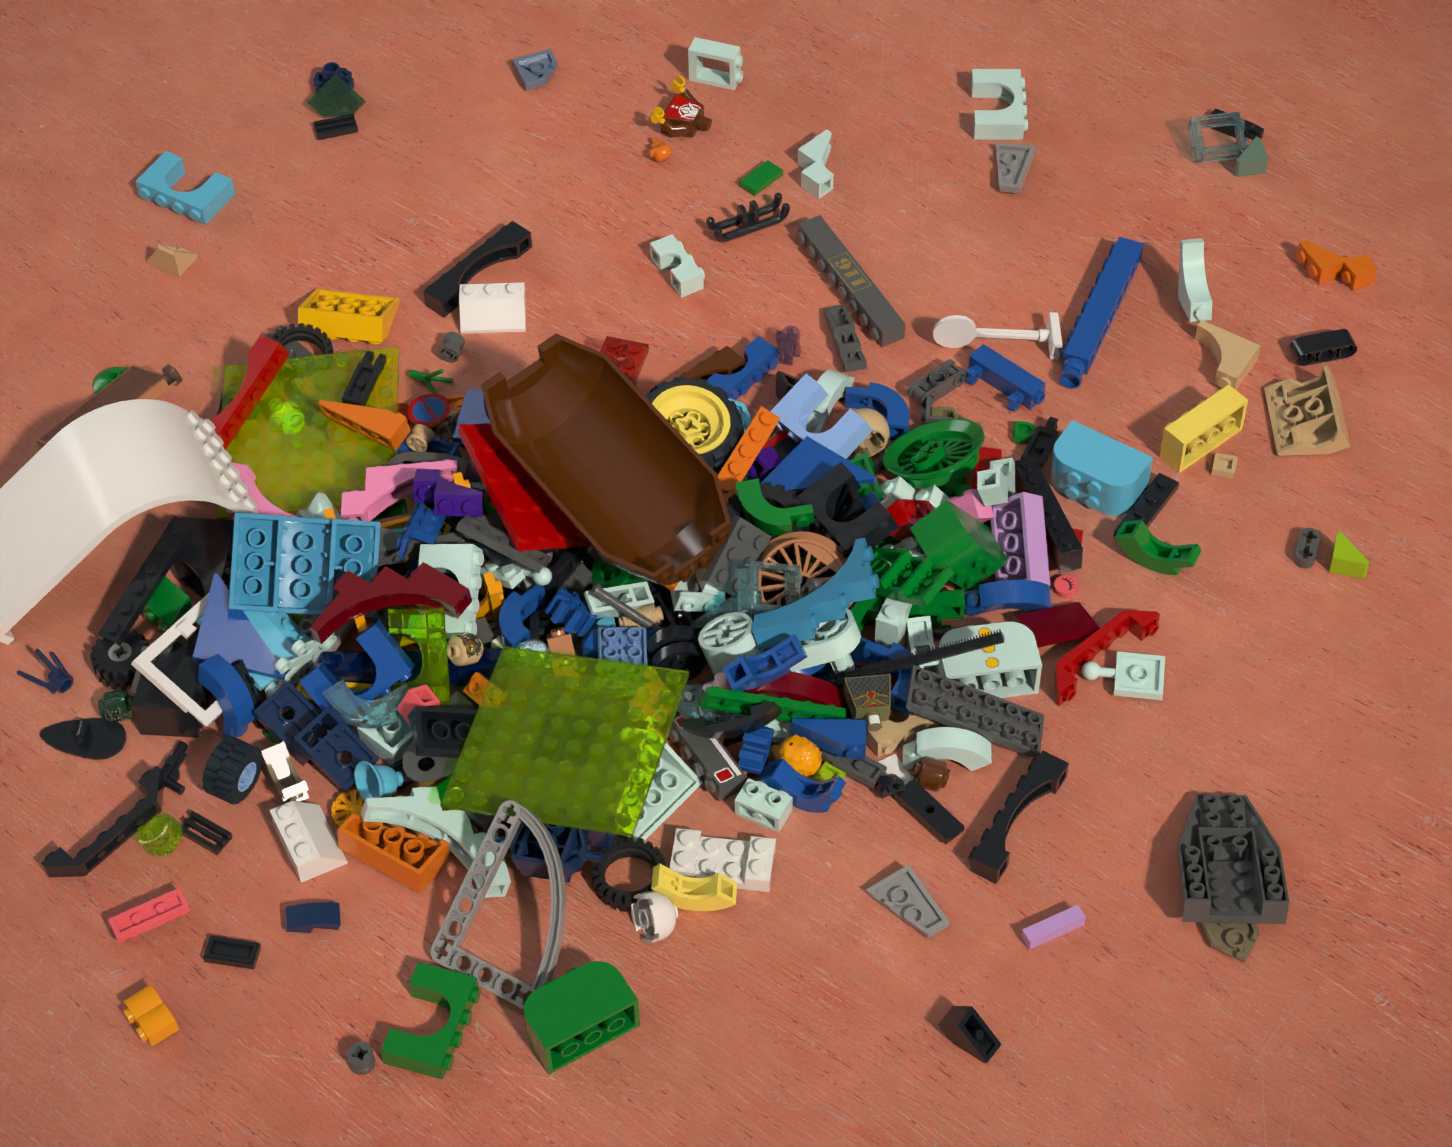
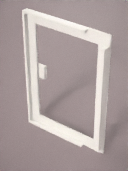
M209 593L131 663L132 666L185 713L189 711L205 727L210 726L223 713L219 702L216 700L205 711L156 668L151 661L180 635L187 639L195 632L197 628L192 624L204 614Z

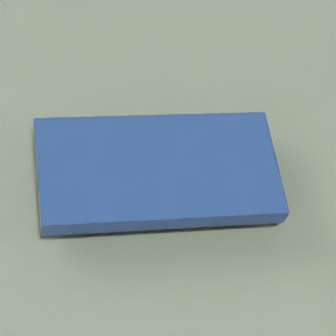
M598 627L599 695L627 698L631 709H649L646 627Z

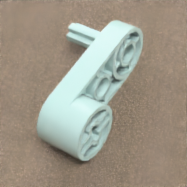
M846 608L844 619L819 623V628H816L815 639L800 641L808 657L791 667L790 670L794 672L830 662L836 676L837 672L839 675L840 672L843 674V671L846 673V670L849 673V669L852 672V668L855 671L854 668L856 667L850 652L859 644L861 634L852 612ZM726 613L707 623L700 631L698 637L699 644L714 676L715 674L722 673V668L741 656L753 657L775 647L759 649L752 632V618L746 613Z

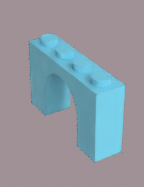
M165 151L135 181L139 196L206 225L235 195L233 180L215 172L196 190L189 192L172 190L171 187L185 174V168L181 157Z

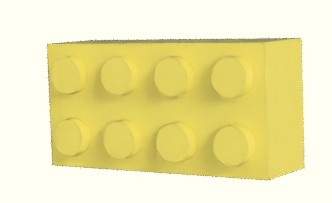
M1228 384L1223 389L1215 391L1208 399L1200 401L1195 408L1184 412L1179 419L1165 426L1160 459L1177 473H1181L1243 429L1248 399Z

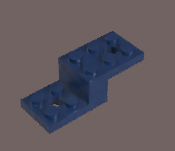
M289 680L252 713L279 742H285L287 750L303 766L311 760L343 793L355 783L354 771L359 762L367 761L375 765L380 759L329 706L320 713ZM281 710H291L293 712V719H284L281 715ZM339 754H348L351 762L349 764L341 763L338 757Z

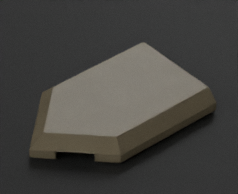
M1200 922L1212 948L1243 962L1247 960L1260 933L1256 924Z

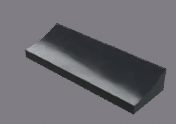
M415 706L407 716L414 737L416 756L525 762L531 755L533 741L538 737L540 729L556 731L555 722L546 721V714Z

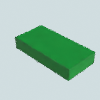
M767 160L739 181L740 187L756 196L781 177L783 169Z

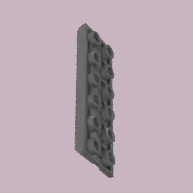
M916 665L912 666L906 700L908 711L950 727L970 730L983 736L989 742L1026 756L1037 757L1040 755L1044 714Z

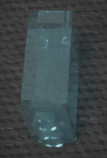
M1239 112L1190 117L1187 128L1194 163L1238 159L1249 146L1248 138L1244 137L1245 122L1244 119L1240 118ZM1234 125L1237 144L1205 148L1202 128Z
M747 561L738 564V612L760 614L783 607L781 605L759 604L758 571L785 573V606L801 599L800 585L802 575L800 573V565Z

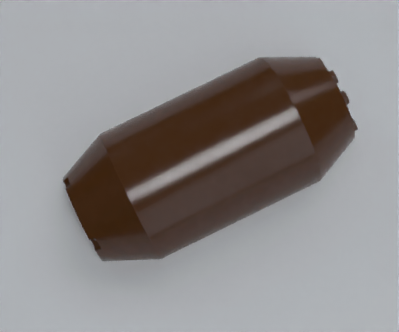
M554 334L537 346L540 359L507 381L501 372H498L481 384L496 440L608 565L659 585H672L680 581L687 582L700 568L704 569L711 564L712 557L723 543L729 539L731 535L729 533L731 521L717 473L606 354L559 334Z

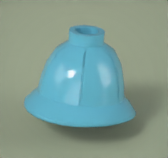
M361 761L355 767V784L364 801L366 798L391 797L397 791V787L403 785L402 773L400 771L395 772L388 766L372 765L367 761Z

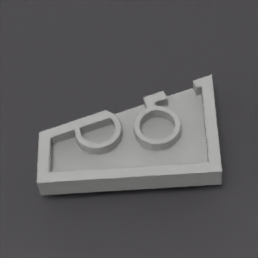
M995 142L1000 192L1020 194L1034 159L1036 148L1030 145Z
M910 865L903 867L866 889L868 896L928 939L950 926L949 920Z

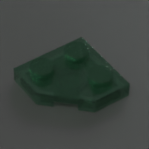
M336 73L308 101V104L323 118L355 114L366 103Z

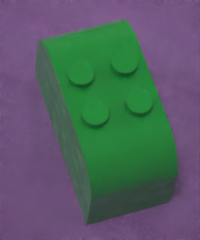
M948 500L944 501L910 528L932 564L950 566L954 574L949 580L967 591L974 589L1007 564V558L988 526Z
M593 961L578 968H572L563 976L545 982L540 988L529 995L524 1005L529 1045L548 1075L640 1026L637 997L619 970L613 965L602 961Z

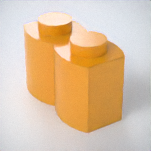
M151 984L123 1001L126 1007L123 1010V1014L130 1024L136 1023L138 1028L135 1031L142 1042L148 1041L153 1047L179 1030L173 1015Z

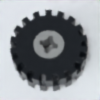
M132 629L131 633L127 634L120 646L100 638L95 641L97 646H92V653H90L91 663L97 680L102 682L103 686L108 688L111 685L113 690H117L118 686H121L122 690H127L128 685L132 686L136 668L131 663L140 655L143 646H150L148 639H145L142 633L138 635L137 630Z

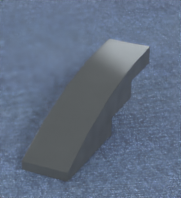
M845 304L824 308L828 328L845 372L867 369L866 359L861 351V343L855 333V324Z

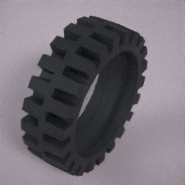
M299 323L298 327H295V324H291L289 329L285 326L281 329V333L278 331L275 333V338L272 337V340L280 342L283 347L297 340L309 341L316 344L323 354L320 365L306 372L293 371L282 365L275 376L279 382L285 381V385L292 382L298 389L299 385H303V389H306L308 384H311L312 387L317 386V381L322 383L324 377L327 378L330 375L334 362L333 345L330 338L327 339V334L325 332L321 333L320 328L316 327L313 329V325L310 324L305 328L303 323Z
M628 837V842H624L623 838H618L617 844L613 842L611 849H600V852L604 853L602 863L593 861L592 880L594 890L598 898H602L605 905L610 903L611 908L614 910L620 906V910L626 912L627 907L637 903L638 899L633 898L634 895L654 891L651 889L652 881L641 890L633 892L619 891L606 882V869L613 862L626 857L641 858L649 862L652 867L658 864L666 866L663 854H660V849L657 846L653 848V843L649 841L644 844V839L638 838L637 842H634L633 837Z

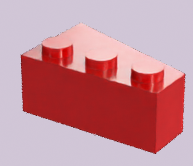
M900 499L894 502L886 510L892 515L899 528L890 535L897 540L907 537L915 538L910 528L933 511V505L925 500Z

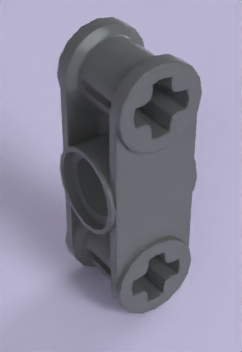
M948 359L922 378L915 380L909 386L907 395L917 399L920 405L926 408L927 396H931L932 405V403L944 397L955 388L963 385L968 374H966L965 369L961 370L957 367L955 361Z

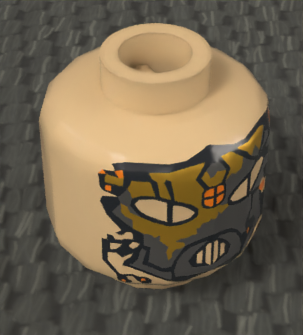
M473 633L454 635L448 641L447 656L456 666L475 664L482 656L483 644Z

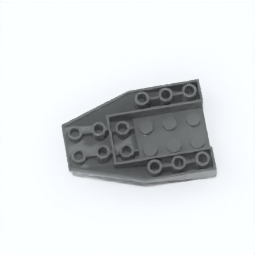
M1196 794L1178 845L1182 922L1286 924L1289 897L1281 850L1247 795Z

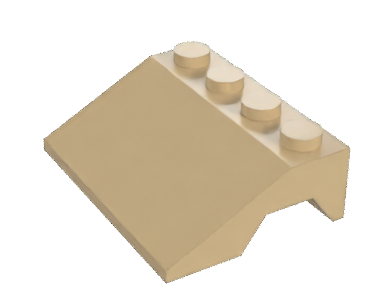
M1328 365L1323 367L1319 377L1303 383L1287 379L1264 387L1276 450L1279 456L1332 454L1351 447L1337 383Z

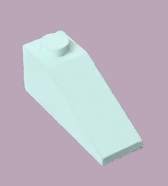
M647 581L602 588L633 609L655 603ZM590 591L584 592L591 615L622 617V612L597 596L592 597Z

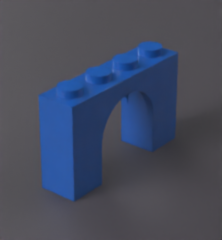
M377 620L356 638L376 666L377 674L374 684L363 690L348 689L335 679L323 662L305 674L299 681L322 711L329 706L345 724H348L356 717L354 713L359 709L365 711L375 703L373 701L378 695L384 697L394 689L392 685L398 680L400 683H403L412 676L410 671H412L415 664L380 620Z

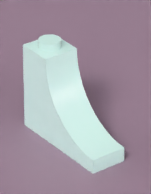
M1202 238L1180 240L1178 300L1190 322L1212 320L1213 301L1206 280L1204 241Z

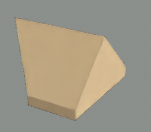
M158 244L157 249L148 258L146 263L180 277L198 258L199 254L183 247L178 249L176 246L170 247Z

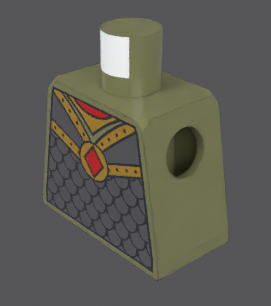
M890 674L844 678L843 695L854 720H866L869 731L880 730L882 728L881 721L889 719L891 705Z

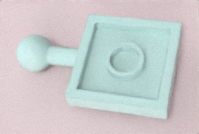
M489 560L481 568L480 572L481 579L483 580V574L493 572L495 580L500 579L501 585L510 589L518 585L526 576L533 578L535 583L540 586L549 584L552 579V573L547 567H543L540 573L528 570L518 562L498 567Z
M1117 651L1115 668L1100 667L1096 662L1089 661L1083 665L1082 675L1087 680H1095L1098 677L1115 678L1114 696L1162 700L1165 656Z

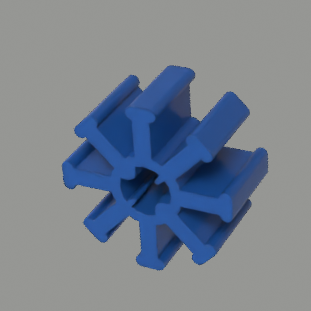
M561 588L560 591H557L545 612L552 615L550 620L553 623H563L564 631L571 633L574 630L578 636L583 637L598 615H591L587 602L580 600L581 595L574 591L571 595L566 588Z
M762 727L754 732L744 733L743 747L739 751L740 760L738 763L742 771L762 775L765 766L769 762V752L773 746L772 739L775 730Z

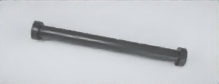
M596 583L591 589L590 595L592 597L597 596L635 622L646 627V629L655 630V633L663 629L602 589V585Z

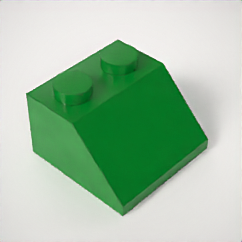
M165 576L144 608L143 616L148 623H154L161 634H164L165 626L169 625L171 627L192 608L190 597ZM196 621L192 624L195 627L197 626Z

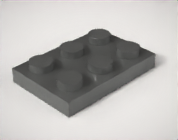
M734 515L729 531L731 535L714 555L702 580L740 600L772 536L741 517Z

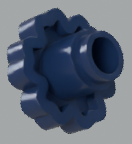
M335 62L325 64L322 72L316 73L313 78L315 92L321 98L329 97L332 100L344 98L345 93H351L355 86L351 71L339 67Z

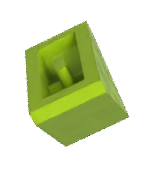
M1341 531L1338 532L1333 546L1329 573L1361 579L1365 578L1370 562Z

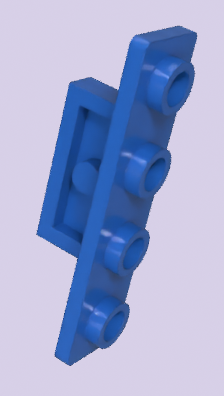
M425 502L416 504L408 524L405 525L403 533L398 539L396 549L400 550L398 558L403 559L413 538L434 545L446 516L435 515L433 509H426L427 503Z

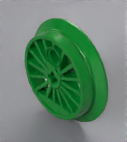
M945 419L930 422L904 433L893 441L884 453L883 464L888 472L903 478L913 488H929L933 485L936 487L942 486L963 477L976 466L980 458L979 449L983 445L985 434L979 424L966 419Z

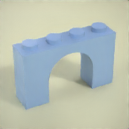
M806 373L770 411L780 418L776 427L781 431L786 429L788 431L787 435L795 443H798V441L802 442L808 436L847 459L873 430L861 416L850 408L831 429L823 433L807 432L809 416L828 394L817 381Z

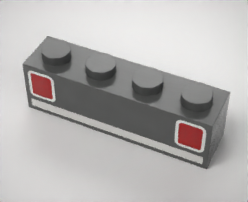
M692 708L670 718L668 735L670 740L679 746L683 758L690 761L695 774L698 777L701 776L704 780L708 792L714 794L718 801H721L741 791L745 784V774L719 739L700 737L689 733L681 727V721L702 717L696 708Z

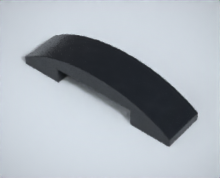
M773 701L750 706L751 716L716 724H712L705 717L681 721V727L689 733L700 737L712 739L733 738L742 736L745 732L751 733L766 726L782 713V708Z

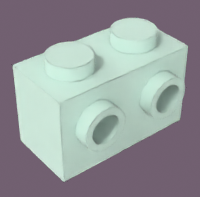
M750 778L747 779L735 799L736 815L778 833L793 811L792 796H789L784 791L768 787L761 781H754Z

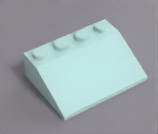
M654 729L650 730L648 736L644 735L634 744L642 766L617 834L626 841H628V837H633L634 842H637L638 838H642L645 841L703 783Z

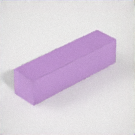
M1078 905L1022 929L1021 938L1027 948L1031 950L1084 926L1086 916Z

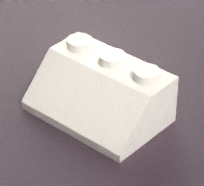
M525 282L460 284L461 334L526 332Z
M290 801L270 810L273 826L301 883L348 864L343 851L338 848V841L320 805Z

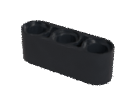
M1347 329L1298 337L1289 345L1297 364L1300 366L1348 358L1357 351V346Z

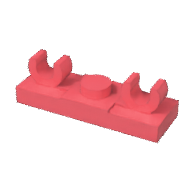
M177 888L111 917L108 921L118 943H123L131 937H137L140 933L147 932L167 923V921H173L174 918L181 915H186V913L190 912V908L181 889Z

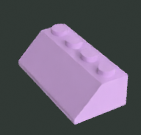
M1021 492L1008 497V503L991 505L994 518L991 519L992 534L1007 558V564L995 572L996 581L1031 580L1050 586L1043 496Z

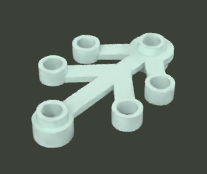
M334 633L323 644L314 639L306 643L302 640L296 641L291 651L298 657L289 661L283 657L277 661L274 668L280 674H284L288 670L290 671L286 674L285 680H280L278 684L273 682L265 689L266 698L268 699L288 680L297 688L298 680L305 675L307 667L312 670L319 665L323 651L329 650L334 645L337 639Z

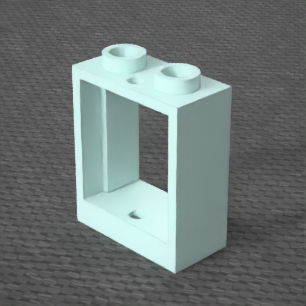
M694 37L688 49L689 81L735 90L737 84L741 83L743 79L741 47ZM703 57L729 62L730 73L703 67Z

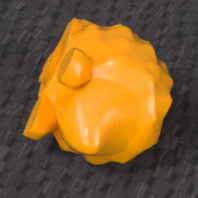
M795 734L787 737L781 744L771 747V753L776 761L784 759L798 773L809 779L820 769L822 752L816 744L806 737H800Z

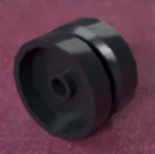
M674 625L665 627L654 633L647 642V653L651 661L652 670L664 684L687 682L699 675L705 667V659L700 649L697 633L688 626Z

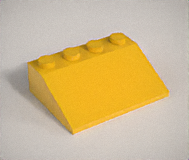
M317 288L298 307V325L303 323L305 328H307L308 324L313 325V329L318 327L321 329V333L325 332L327 334V339L346 338L350 342L362 340L368 341L369 344H380L388 337L400 298Z

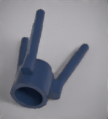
M39 649L35 650V653L51 670L48 675L49 683L20 670L17 671L19 676L47 688L52 694L56 693V691L64 693L73 684V677L67 672L54 652H50V656L58 668Z

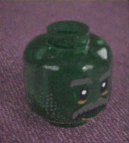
M125 689L104 693L102 699L98 701L100 716L109 723L130 719L133 713L132 704L134 696H130Z

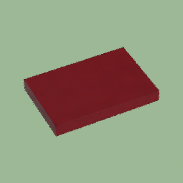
M1080 602L1014 615V622L1025 625L1033 632L1038 648L1089 637L1100 628Z

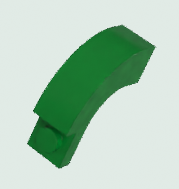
M759 478L735 482L741 512L752 525L768 534L781 536L791 533L792 526L805 527L810 523H814L812 504L791 508H778L772 506L764 499L761 493Z
M1143 520L1123 522L1114 537L1121 549L1135 562L1149 570L1167 575H1178L1181 568L1193 567L1202 551L1198 544L1170 545L1158 540L1150 533Z

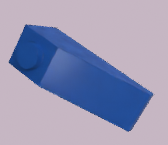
M792 718V736L797 734L800 737H806L816 744L818 748L840 758H865L866 720Z

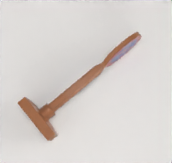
M439 394L419 396L410 403L407 410V416L411 424L414 426L422 424L430 429L442 425L448 419L458 420L460 413L459 410H452L449 400Z

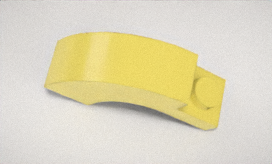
M662 864L653 867L651 889L665 894L677 908L690 911H715L736 904L737 882L720 873L705 878H692L681 875Z

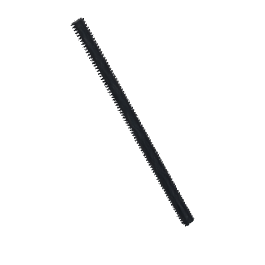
M1000 629L999 632L996 630V633L993 631L994 634L990 631L991 635L988 632V635L985 633V636L982 634V637H980L979 634V638L977 635L976 639L974 636L973 639L970 637V640L967 638V641L964 638V642L961 639V643L958 640V643L957 641H955V644L952 642L953 645L950 642V646L948 643L947 646L944 644V647L941 645V648L938 645V649L935 646V650L933 647L932 650L929 648V651L926 649V652L923 649V653L922 650L921 653L918 651V654L915 651V655L912 652V656L909 653V657L907 654L906 657L903 655V658L900 655V659L897 656V660L896 657L895 660L892 658V661L889 658V662L886 659V663L884 660L883 663L880 661V664L877 662V665L874 662L875 666H873V663L872 666L869 664V667L866 665V668L863 665V669L860 666V670L859 667H857V670L854 668L855 671L852 668V672L849 669V673L846 670V673L843 671V674L840 672V675L837 672V676L836 673H834L835 676L832 674V677L829 674V678L826 675V679L823 676L822 680L837 687L844 686V678L885 675L897 672L905 668H911L913 665L919 666L928 662L931 663V661L934 662L954 655L957 656V654L960 655L969 651L972 652L994 646L995 644L998 645V643H1004L1005 637Z

